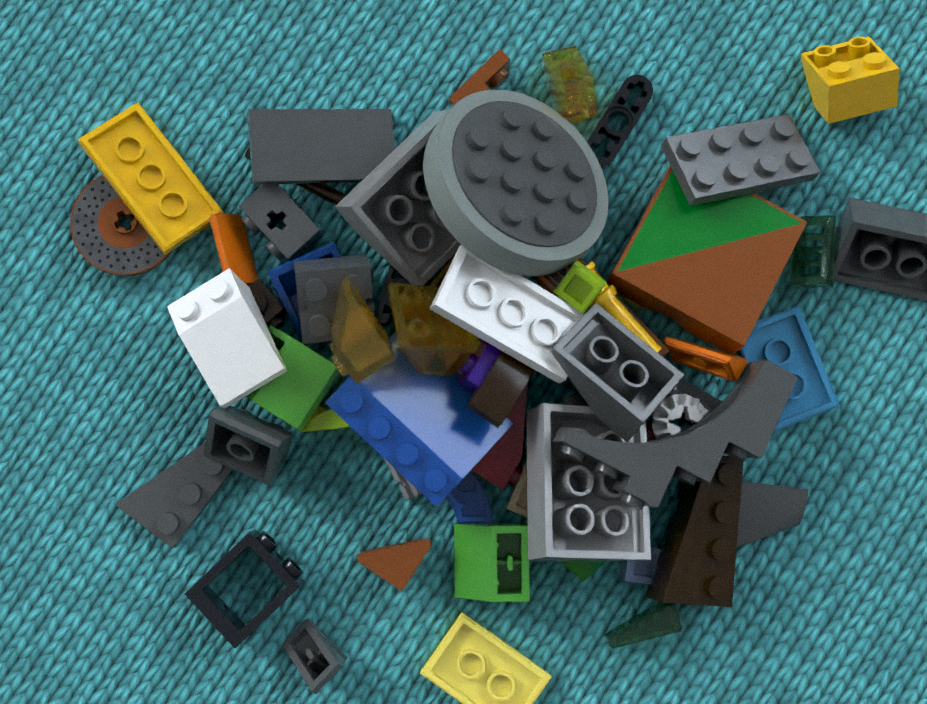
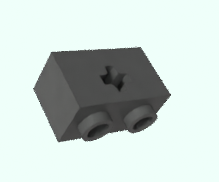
M278 184L261 185L239 205L246 214L241 220L255 235L262 231L268 237L270 242L265 246L279 261L285 257L289 261L301 257L324 236L320 229ZM277 217L283 220L286 225L282 230L272 222Z

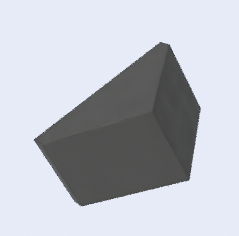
M308 618L282 644L308 687L315 694L343 667L348 658Z

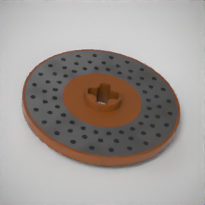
M103 175L90 182L78 195L71 212V235L80 254L92 266L112 275L134 276L156 268L171 254V252L166 255L163 254ZM124 215L128 219L135 218L131 221L132 228L128 231L123 227L117 229L121 224L119 218Z

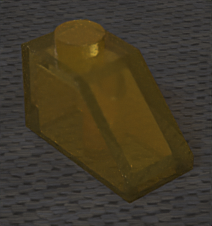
M577 46L542 53L554 106L562 118L567 119L570 123H580L587 118L598 116L593 76Z

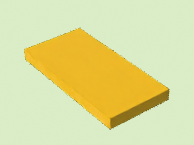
M138 102L78 139L81 148L164 255L210 226V215L224 214L223 210Z

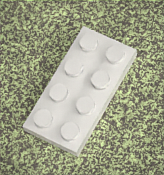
M462 245L459 246L430 306V310L558 384L565 381L568 375L555 359L551 350L585 315V313H580L567 302L525 277L487 264Z

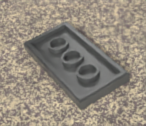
M249 109L247 112L253 185L361 182L395 149L391 109Z

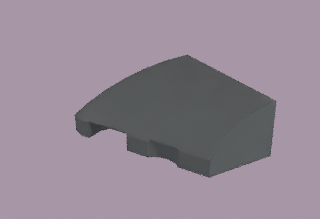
M742 482L737 547L800 525L807 503L808 489Z

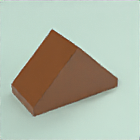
M431 537L360 551L357 554L358 562L403 591L431 548Z

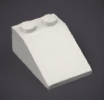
M230 268L167 306L178 335L221 408L229 407L287 372L250 287Z

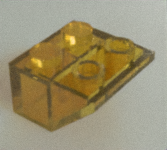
M390 282L387 287L400 352L418 373L453 376L471 355L472 350L467 330L430 310V306L440 287Z

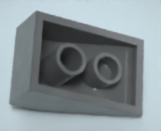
M597 303L551 350L555 359L597 418L627 443L684 376L680 370Z

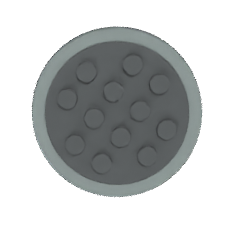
M494 89L479 91L464 97L441 117L429 137L424 152L423 171L430 201L440 220L453 237L469 252L487 264L509 273L524 276L552 274L580 259L601 235L608 215V190L601 166L591 147L578 130L566 118L543 102L514 91Z

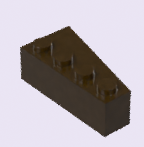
M723 455L710 483L695 482L694 486L681 481L676 497L679 501L674 516L669 519L666 528L669 532L663 551L660 552L656 563L657 569L653 582L650 585L648 584L646 597L662 603L732 607L743 461Z

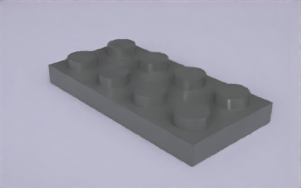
M789 114L669 136L665 138L661 145L690 206L813 181L820 173Z

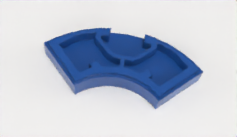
M470 471L446 497L455 511L457 524L493 523V513L487 493L478 478Z

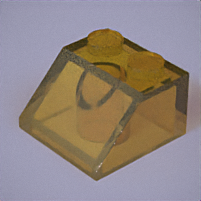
M346 276L341 280L331 325L333 343L329 346L334 354L331 357L338 371L342 376L349 374L357 384L396 358L388 334L353 282Z

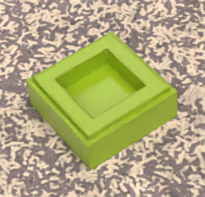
M577 260L556 287L554 293L584 314L607 282Z

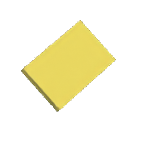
M461 611L420 670L421 675L462 704H534L552 677L546 670L463 611Z

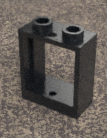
M256 529L250 531L185 593L187 598L234 648L239 646L305 583L300 577L303 574L301 568L291 558L288 557L284 560L275 550L278 544L265 531L261 533ZM251 547L287 586L245 625L209 585L244 551Z

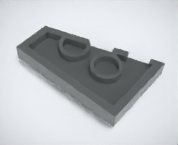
M204 443L115 505L169 547L175 548L234 469L205 457Z

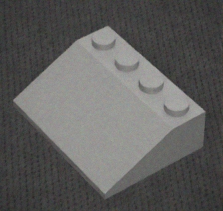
M448 110L434 111L335 206L357 234L416 289H420L461 246L437 215L426 189L423 171L426 144L437 123Z
M543 403L526 411L528 560H651L649 506H644L642 510H639L622 502L623 494L612 489L617 477L612 479L595 471L596 463L586 458L579 462L562 454L563 446L553 442L560 427H571L599 439L621 443L627 442L598 419L590 406ZM646 422L628 443L647 442Z

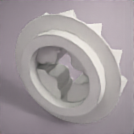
M675 394L668 396L653 413V433L656 439L671 436L681 430L679 426H674L669 421L681 418L682 412L685 414V420L696 424L708 415L709 410L703 407L700 399L689 395Z

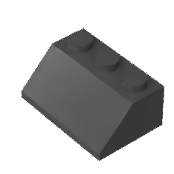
M849 197L837 225L827 274L828 279L927 301V214Z

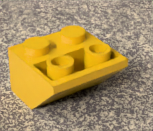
M869 36L854 37L848 42L832 46L823 45L812 51L801 53V62L814 107L828 124L897 107L900 68Z

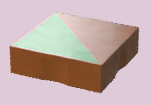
M669 165L649 201L641 221L626 243L606 282L608 285L613 284L616 287L617 293L648 310L661 313L673 319L686 331L733 355L745 346L807 221L755 193L690 206Z

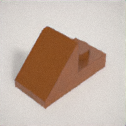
M499 49L449 97V108H452L457 102L470 94L491 90V86L494 89L501 86L509 76L507 71L510 66V58Z

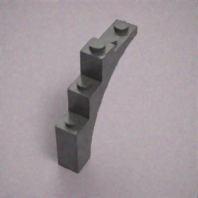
M768 360L753 361L747 366L736 387L716 409L696 424L671 436L643 443H621L599 439L571 427H560L553 442L563 446L562 454L579 462L586 458L596 463L595 471L612 479L617 477L612 489L623 494L622 502L639 510H642L644 506L658 508L672 476L694 486L695 482L710 483L723 453L745 462L746 458H762L798 377Z

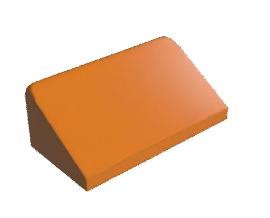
M234 214L210 215L209 220L222 272L230 268L247 286L252 285L258 280V275L245 223L241 220L243 217Z
M666 337L664 340L666 347L670 350L669 354L673 362L733 382L738 381L748 363V360L688 340Z

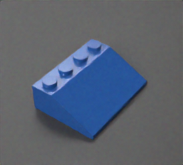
M406 323L355 370L325 402L436 507L513 424L506 417L502 425L497 428L467 408L475 389L467 391L458 385L457 381L461 374Z

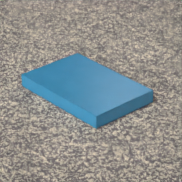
M799 305L757 321L745 346L737 351L739 357L748 360L744 370H746L750 362L768 360L798 377L773 432L840 406Z

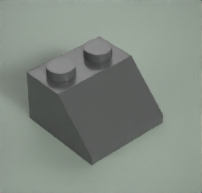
M231 405L225 409L218 407L212 410L208 418L204 456L270 486L289 453L293 433L286 431L278 424H270L259 419L245 409H237Z

